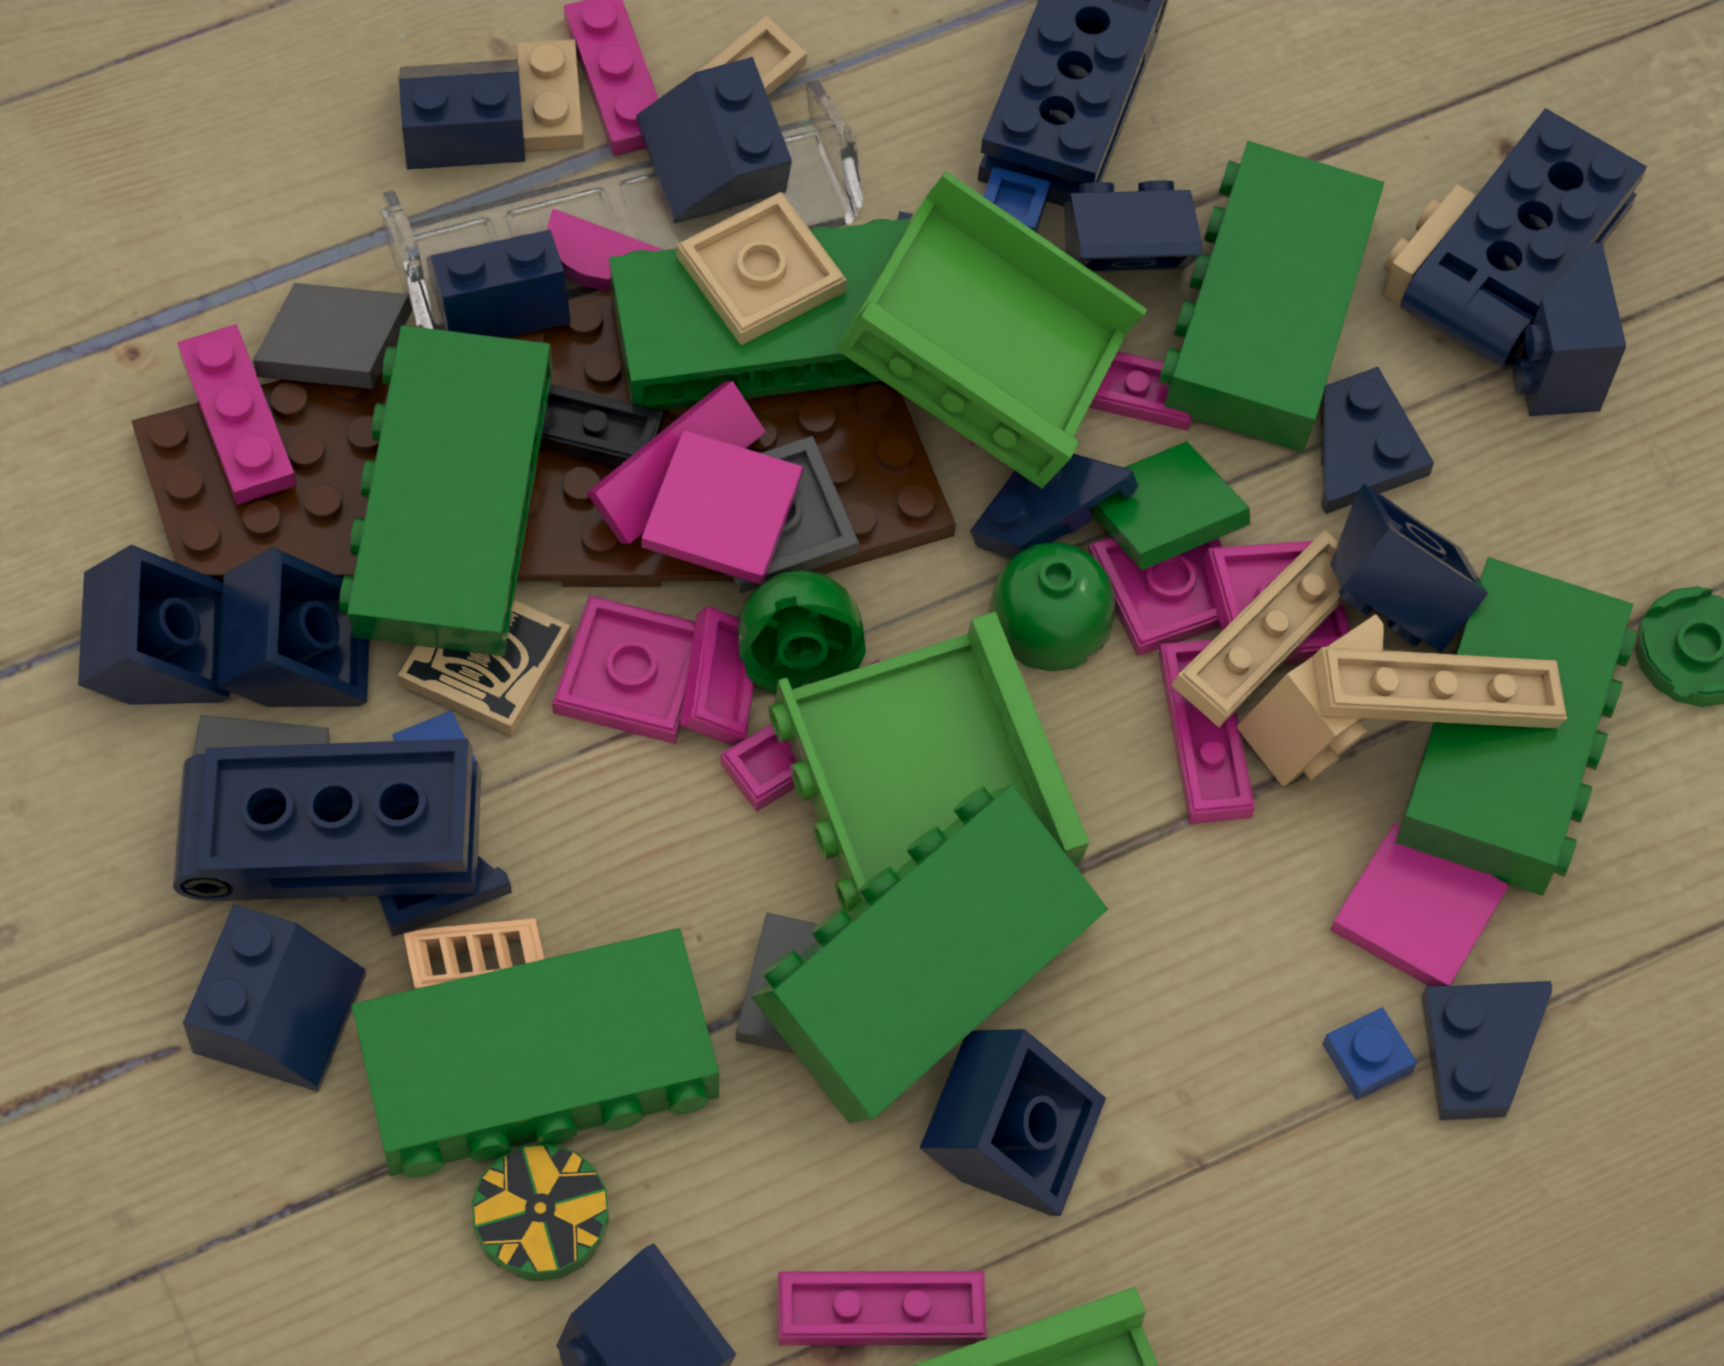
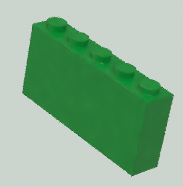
M1247 141L1241 162L1228 161L1218 195L1229 198L1227 207L1223 209L1214 206L1206 230L1204 241L1215 244L1211 256L1202 254L1197 259L1189 287L1200 290L1197 302L1184 300L1174 335L1185 338L1182 349L1179 351L1169 348L1158 383L1170 386L1164 407L1189 413L1192 416L1191 418L1296 451H1304L1318 413L1384 186L1383 181Z
M911 218L893 221L889 219H875L862 225L839 228L820 226L809 229L847 279L846 292L743 345L739 344L678 260L676 249L653 252L635 250L625 255L609 257L610 292L630 403L656 410L694 406L722 382L727 381L734 382L744 399L882 381L835 348Z
M401 325L397 348L387 347L384 356L382 380L383 384L390 385L387 403H377L373 415L372 440L379 441L376 461L366 460L363 468L361 496L369 498L365 518L356 517L352 527L350 552L351 555L358 556L355 575L344 576L340 592L339 610L341 614H348L354 638L505 657L542 439V429L545 422L553 374L550 344Z
M1488 557L1480 577V581L1488 595L1465 622L1455 655L1557 661L1567 720L1557 729L1433 722L1395 843L1490 874L1508 885L1543 896L1553 874L1565 877L1575 850L1577 840L1567 837L1566 834L1570 820L1581 823L1589 802L1592 786L1581 782L1586 767L1596 770L1605 747L1608 734L1597 731L1601 715L1608 718L1612 717L1621 692L1623 682L1612 679L1616 664L1626 667L1635 644L1638 631L1627 628L1634 604Z
M1013 784L990 793L983 786L964 798L953 809L958 817L954 823L943 832L936 826L920 836L906 849L912 858L897 872L888 867L871 878L859 890V893L864 898L861 903L848 914L843 908H840L827 916L811 931L816 941L800 955L794 949L787 952L762 973L768 983L751 998L849 1123L872 1120L1108 910Z
M680 928L351 1004L390 1176L403 1173L404 1176L410 1178L424 1177L441 1170L444 1163L469 1157L477 1162L491 1161L509 1153L511 1147L536 1141L538 1144L557 1145L573 1139L577 1135V1131L603 1125L609 1130L624 1129L639 1123L644 1115L669 1109L674 1114L691 1113L705 1107L709 1100L719 1098V1070Z

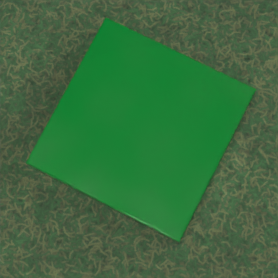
M1188 441L1123 467L1133 470L1139 486L1135 493L1123 499L1118 492H1115L1089 509L1090 513L1141 570L1251 524L1250 508Z

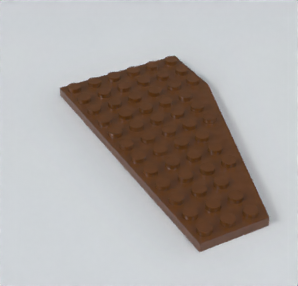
M610 289L569 300L571 319L569 324L506 337L508 339L550 344L553 366L551 384L630 403ZM382 372L373 389L290 380H277L260 385L293 468L297 486L236 505L198 402L131 420L174 562L223 582L224 573L274 547L342 578L345 575H355L358 556L351 555L350 552L352 527L356 517L365 518L369 498L361 496L363 468L366 460L376 461L379 441L372 440L373 415L377 403H387L390 387L388 384H383ZM876 381L745 399L766 431L746 449L763 453L813 436L858 539V553L807 571L826 574L955 536V520L903 396L885 382ZM693 406L660 410L664 411L662 431ZM540 448L518 581H563V587H660V581H734L731 575L642 548L641 538L643 533L630 544L620 543L586 493L614 471L617 466Z

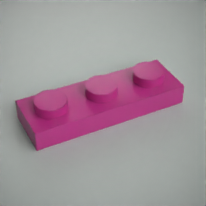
M584 0L564 5V20L571 39H575L576 53L613 156L646 148L636 123V115L658 100V96L623 0Z
M237 324L177 342L182 362L236 505L297 486L293 468Z

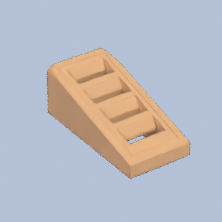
M535 918L435 927L403 933L414 989L495 971L486 970L482 948L495 946L499 969L496 970L513 967L508 943L521 941L525 963L544 959ZM469 951L473 972L460 973L456 954ZM443 957L446 974L433 976L430 959Z

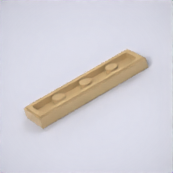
M1326 530L1191 661L1172 683V687L1219 728L1345 602L1338 593L1341 585L1330 565L1339 541Z
M1322 647L1313 656L1321 715L1325 717L1555 729L1567 720L1558 665L1555 660Z

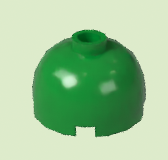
M1051 542L1033 545L1017 553L1008 561L995 581L989 613L996 611L1009 646L1016 653V660L1025 666L1052 672L1075 669L1086 663L1087 656L1095 653L1100 646L1101 649L1109 641L1116 603L1111 578L1096 558L1077 546Z
M805 570L783 572L765 580L750 594L738 618L740 659L745 664L746 674L754 684L770 693L776 694L778 680L788 678L791 689L802 687L804 684H811L858 669L866 654L863 622L857 604L843 586L821 573Z

